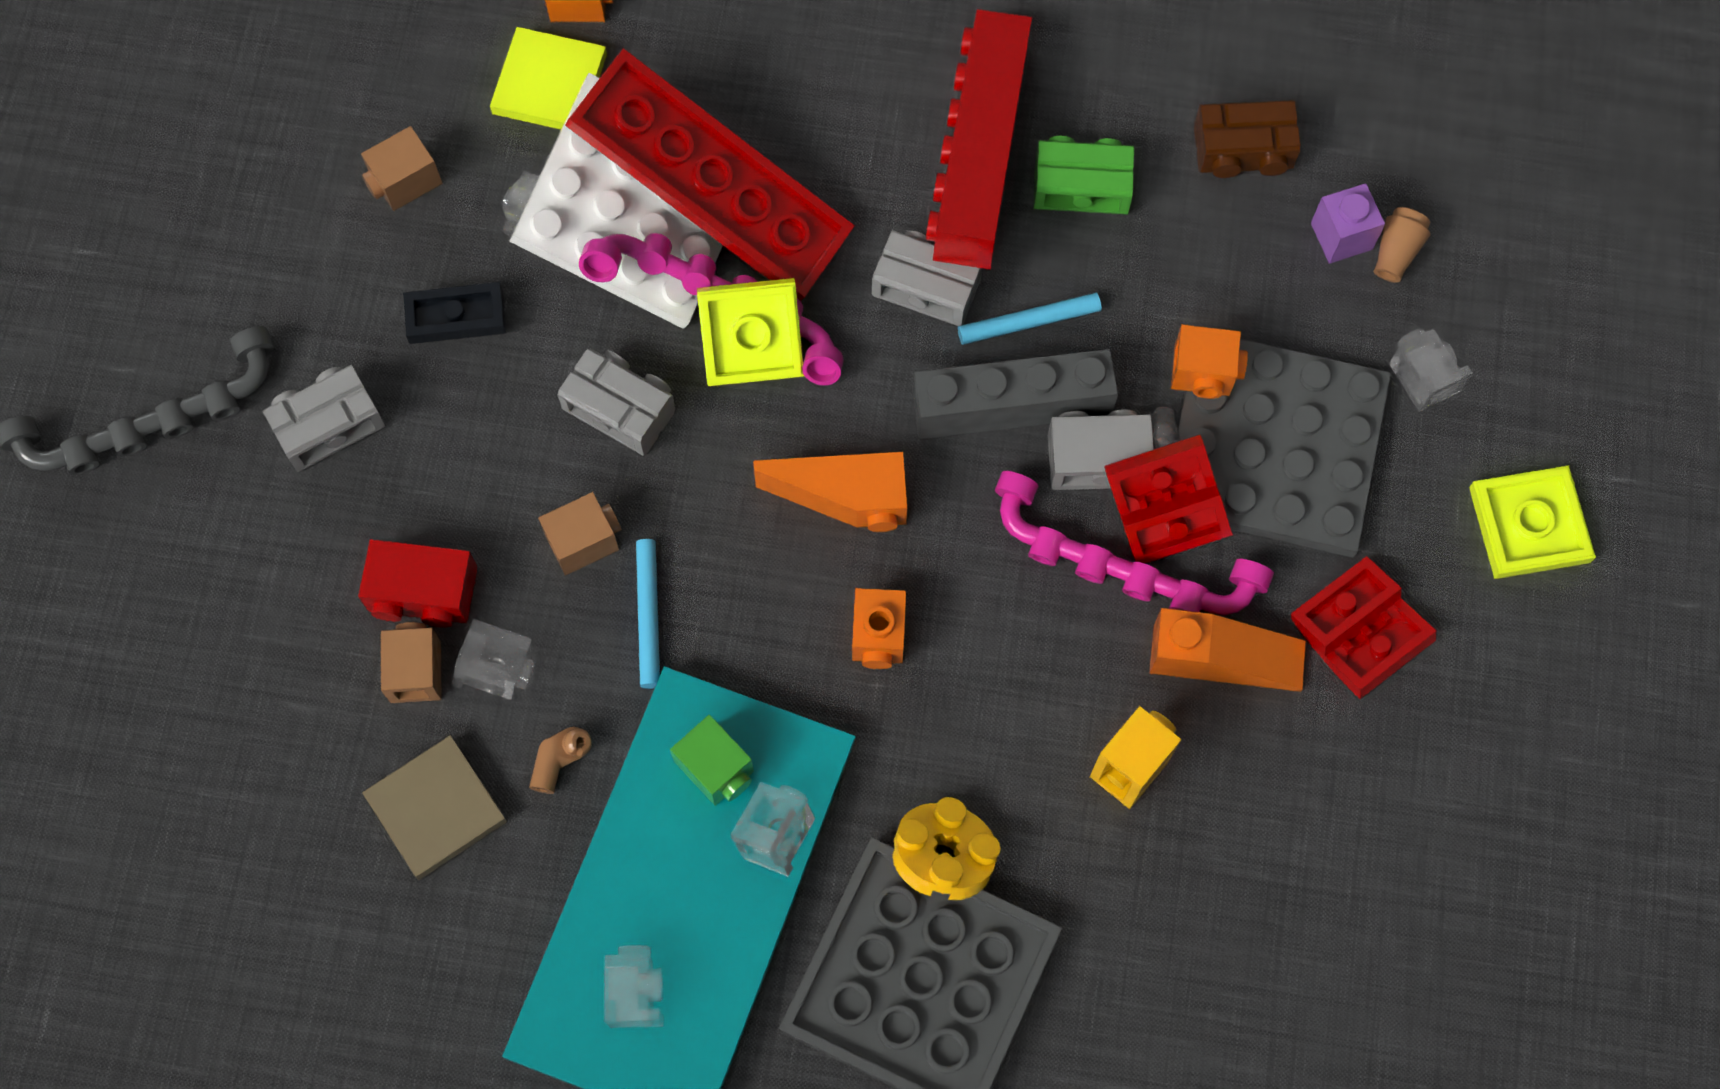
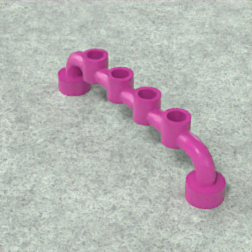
M658 233L647 235L644 241L626 234H610L601 239H592L585 244L579 259V269L585 277L595 282L604 283L616 277L622 261V254L636 259L638 266L645 273L658 275L664 272L681 280L684 289L693 295H697V288L758 282L755 278L748 275H739L732 280V283L716 276L714 260L703 254L693 255L689 258L688 262L671 255V241L666 236ZM797 299L800 337H803L812 344L805 354L802 366L803 374L814 384L831 385L840 378L844 362L843 355L834 346L830 335L821 326L802 316L803 305Z
M1002 471L995 492L1002 497L1000 507L1002 523L1010 535L1023 543L1031 545L1028 556L1035 561L1056 566L1059 556L1078 563L1075 574L1085 580L1102 584L1106 574L1125 581L1122 591L1128 596L1141 601H1150L1153 592L1172 598L1169 609L1192 612L1203 610L1213 614L1228 615L1238 613L1248 606L1256 593L1264 594L1268 592L1274 572L1265 565L1255 561L1236 559L1229 580L1237 585V587L1229 595L1223 596L1208 591L1207 588L1196 582L1184 579L1178 580L1162 574L1158 569L1148 564L1130 562L1114 556L1113 553L1093 544L1085 545L1074 541L1052 528L1037 527L1029 524L1021 517L1020 506H1030L1039 485L1029 477L1016 472Z

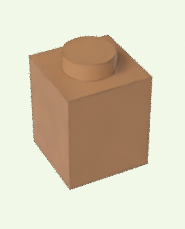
M411 126L361 153L368 170L361 175L365 184L376 200L384 196L393 211L442 184L433 158Z
M593 492L538 517L543 532L565 576L619 551L614 534L622 530L610 504L608 503L600 507Z
M406 622L396 625V630L381 631V691L390 703L442 700L441 641L432 627L427 628L425 624L418 622Z

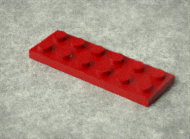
M624 48L565 124L571 131L768 280L795 278L796 295L800 301L805 298L855 226Z

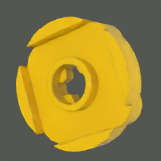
M945 797L937 803L917 806L904 815L894 838L892 856L894 866L899 875L916 891L930 897L932 892L936 891L942 894H950L948 900H963L976 895L988 884L1001 847L989 827L978 816L966 810L965 805L960 800ZM939 844L948 846L954 851L956 857H952L947 852L939 855L935 852V849Z

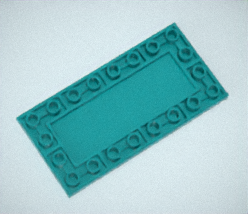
M664 666L502 1057L581 1089H722L849 759L856 736ZM709 714L752 759L754 772L749 775L752 782L742 794L730 802L724 798L716 806L673 761L670 749Z

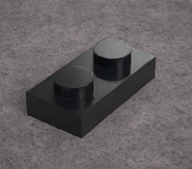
M500 282L403 292L406 337L409 344L506 333L503 289Z

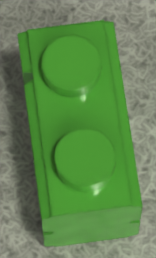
M1061 135L1053 136L1047 141L1039 140L1035 162L1033 208L1128 214L1133 195L1134 146L1122 145L1119 140L1112 138L1100 139L1095 143H1077L1073 138Z

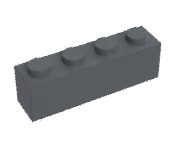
M1110 349L914 372L913 400L919 439L1050 424L1052 417H1059L1061 414L1070 411H1082L1087 413L1088 416H1108L1113 412L1118 396Z

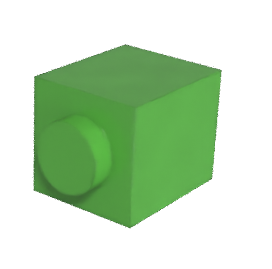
M710 714L670 749L673 761L715 806L724 798L729 802L736 799L752 782V779L749 777L754 772L752 759Z

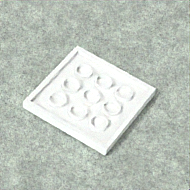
M588 73L509 241L684 329L691 320L698 304L697 295L690 294L684 289L681 280L664 272L658 275L645 273L638 266L636 259L622 254V261L616 277L609 282L592 281L585 277L579 269V259L585 244L592 239H601L610 234H626L642 241L649 234H662L672 243L671 255L686 262L696 254L709 256L716 262L723 246L565 126L569 117L600 79Z

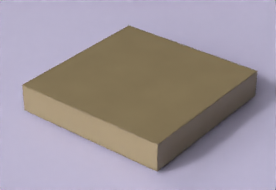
M451 735L362 792L418 880H421L507 823Z

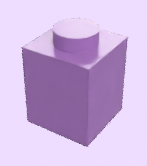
M1364 183L1322 197L1311 225L1330 264L1373 250L1385 226V222L1367 184Z

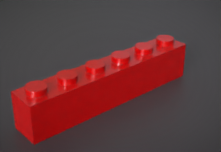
M977 9L974 27H964L960 55L968 56L967 63L958 62L954 91H960L961 97L960 99L951 98L947 127L955 128L953 136L944 135L940 164L948 165L946 174L937 172L933 201L940 202L941 206L939 212L930 211L926 240L935 241L933 261L991 269L1032 17Z

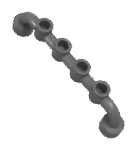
M263 326L251 327L238 332L230 339L236 359L240 362H248L249 364L247 372L236 380L212 383L203 388L202 393L183 400L172 399L156 406L155 411L136 418L125 417L110 423L107 427L108 429L92 435H78L68 438L60 444V447L50 451H39L34 447V444L41 439L34 417L18 416L0 423V447L4 451H14L19 461L31 469L49 471L67 466L70 474L79 475L96 469L99 466L96 454L115 447L117 455L121 457L141 452L147 446L143 436L162 429L165 438H177L186 435L193 430L190 418L209 411L212 420L218 421L230 418L240 411L237 400L258 390L266 379L269 367L267 355L275 348L269 331Z

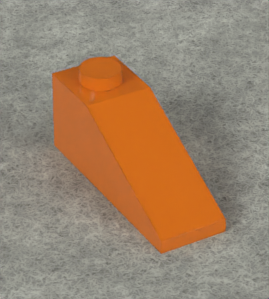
M903 452L753 461L755 484L759 489L854 527H868V530L873 532H888L896 529L898 525H906L907 496Z
M1161 608L1153 627L1150 674L1301 692L1303 689L1306 641L1214 614Z

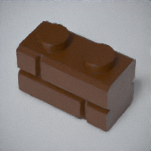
M1294 100L1199 105L1194 123V133L1200 173H1213L1218 178H1230L1238 175L1241 171L1260 170L1262 175L1276 176L1285 173L1288 169L1294 168L1301 146Z

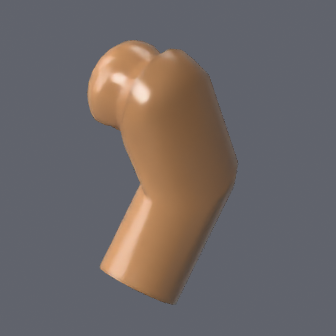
M569 727L542 741L538 749L529 788L541 793L554 794L560 769L577 761L590 751L592 746L590 734L582 728Z

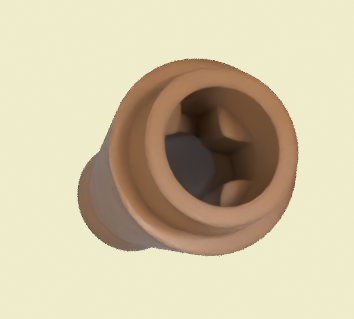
M1398 207L1394 209L1392 216L1385 218L1378 260L1374 268V273L1378 277L1390 282L1397 283L1401 281L1404 272L1431 236L1428 230L1431 222L1428 217L1416 210Z

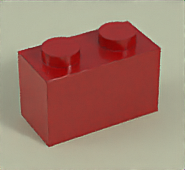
M370 539L358 597L373 617L385 621L397 622L402 620V616L421 618V621L427 625L442 628L451 627L452 622L467 623L478 566L470 551Z

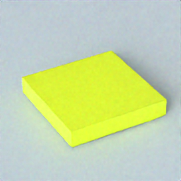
M516 27L490 104L492 114L561 130L588 73L600 78L607 57L606 47Z
M795 278L697 288L707 386L804 377Z
M1569 465L1473 481L1469 486L1494 579L1587 564L1596 558Z

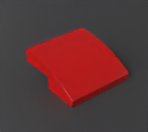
M1201 435L1104 466L1135 562L1148 563L1233 535Z
M1367 556L1291 613V620L1308 643L1359 699L1363 698L1434 643L1437 633L1426 620L1401 598L1402 588Z

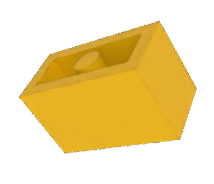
M1139 706L1101 751L1090 778L1128 809H1131L1168 764L1182 739L1174 734L1176 728L1165 716L1153 710L1148 713Z

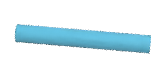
M1096 292L958 326L960 342L962 345L1099 312L1102 309L1101 301Z
M640 539L636 541L640 687L653 689L656 687L660 677L656 541L653 539Z

